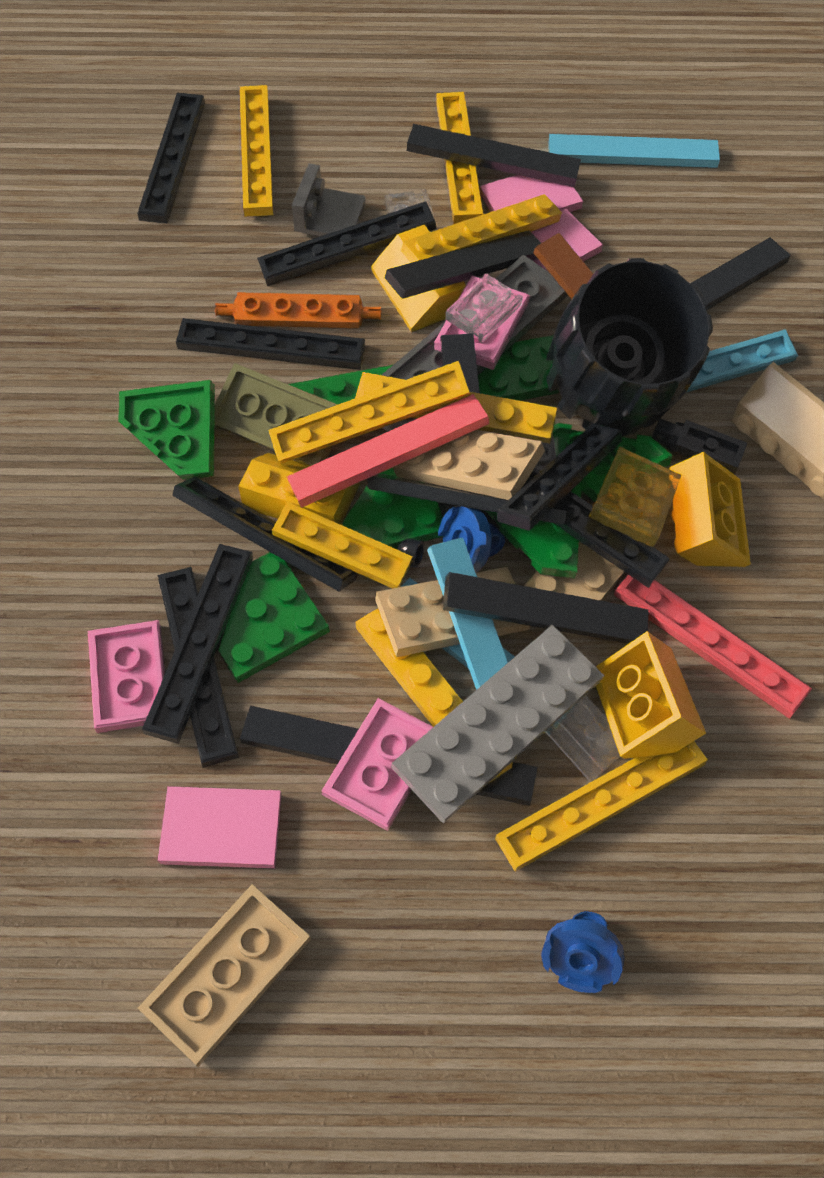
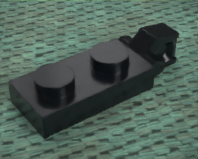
M660 418L652 436L655 441L665 445L666 448L689 458L705 452L734 475L748 444L689 420H685V423L676 422L674 424Z

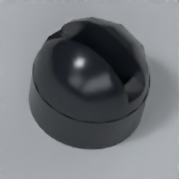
M407 538L398 545L397 550L413 556L410 566L418 567L424 554V542Z

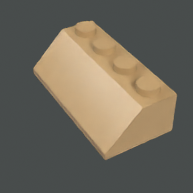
M772 362L739 401L731 422L742 433L747 434L759 444L764 452L772 455L785 466L789 473L804 482L815 495L824 499V402L775 362Z

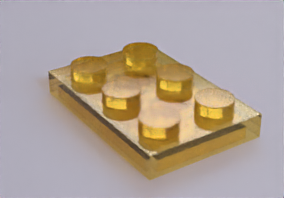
M619 447L589 518L654 547L662 531L682 475Z

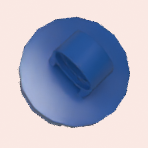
M463 506L449 509L442 518L438 530V536H443V542L463 537L475 573L479 572L486 564L488 557L497 554L505 544V537L495 524L488 522L485 514L479 509Z
M588 911L580 912L574 915L572 919L557 923L547 932L541 953L544 968L547 972H549L550 968L559 976V984L574 991L585 993L600 992L603 985L609 984L612 981L613 985L616 984L623 971L625 960L623 945L616 935L607 929V922L604 917Z

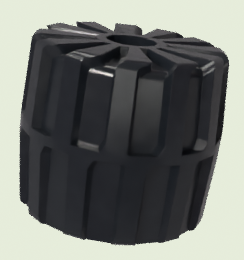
M629 258L627 262L615 265L606 264L595 271L587 284L580 286L557 324L546 360L553 361L546 378L549 392L559 391L562 399L558 403V407L568 419L579 415L584 418L582 427L585 430L592 424L618 429L623 431L622 436L636 434L642 427L654 425L683 397L710 352L707 346L708 339L713 332L712 316L707 313L702 301L703 295L696 285H691L678 273L677 269L667 264L660 265L648 262L644 258Z

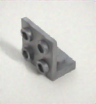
M308 163L292 203L294 231L323 236L356 225L359 222L366 198L364 195L324 188L325 180L321 178L320 165Z

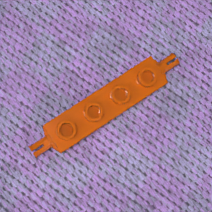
M237 292L234 304L215 303L216 316H234L236 324L248 326L360 328L363 319L381 320V306H363L360 295Z

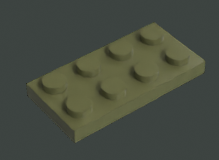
M234 363L215 403L214 426L275 451L268 430L336 406L337 404ZM332 446L294 460L312 466L327 459Z

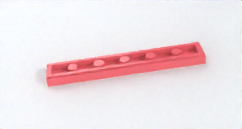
M472 394L289 475L287 479L302 508L489 424V418L475 395Z
M628 575L615 589L614 596L628 606L648 609V620L790 719L811 692V687L656 580L647 588Z

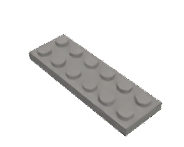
M551 625L392 762L391 768L444 824L598 685L604 675L567 638Z

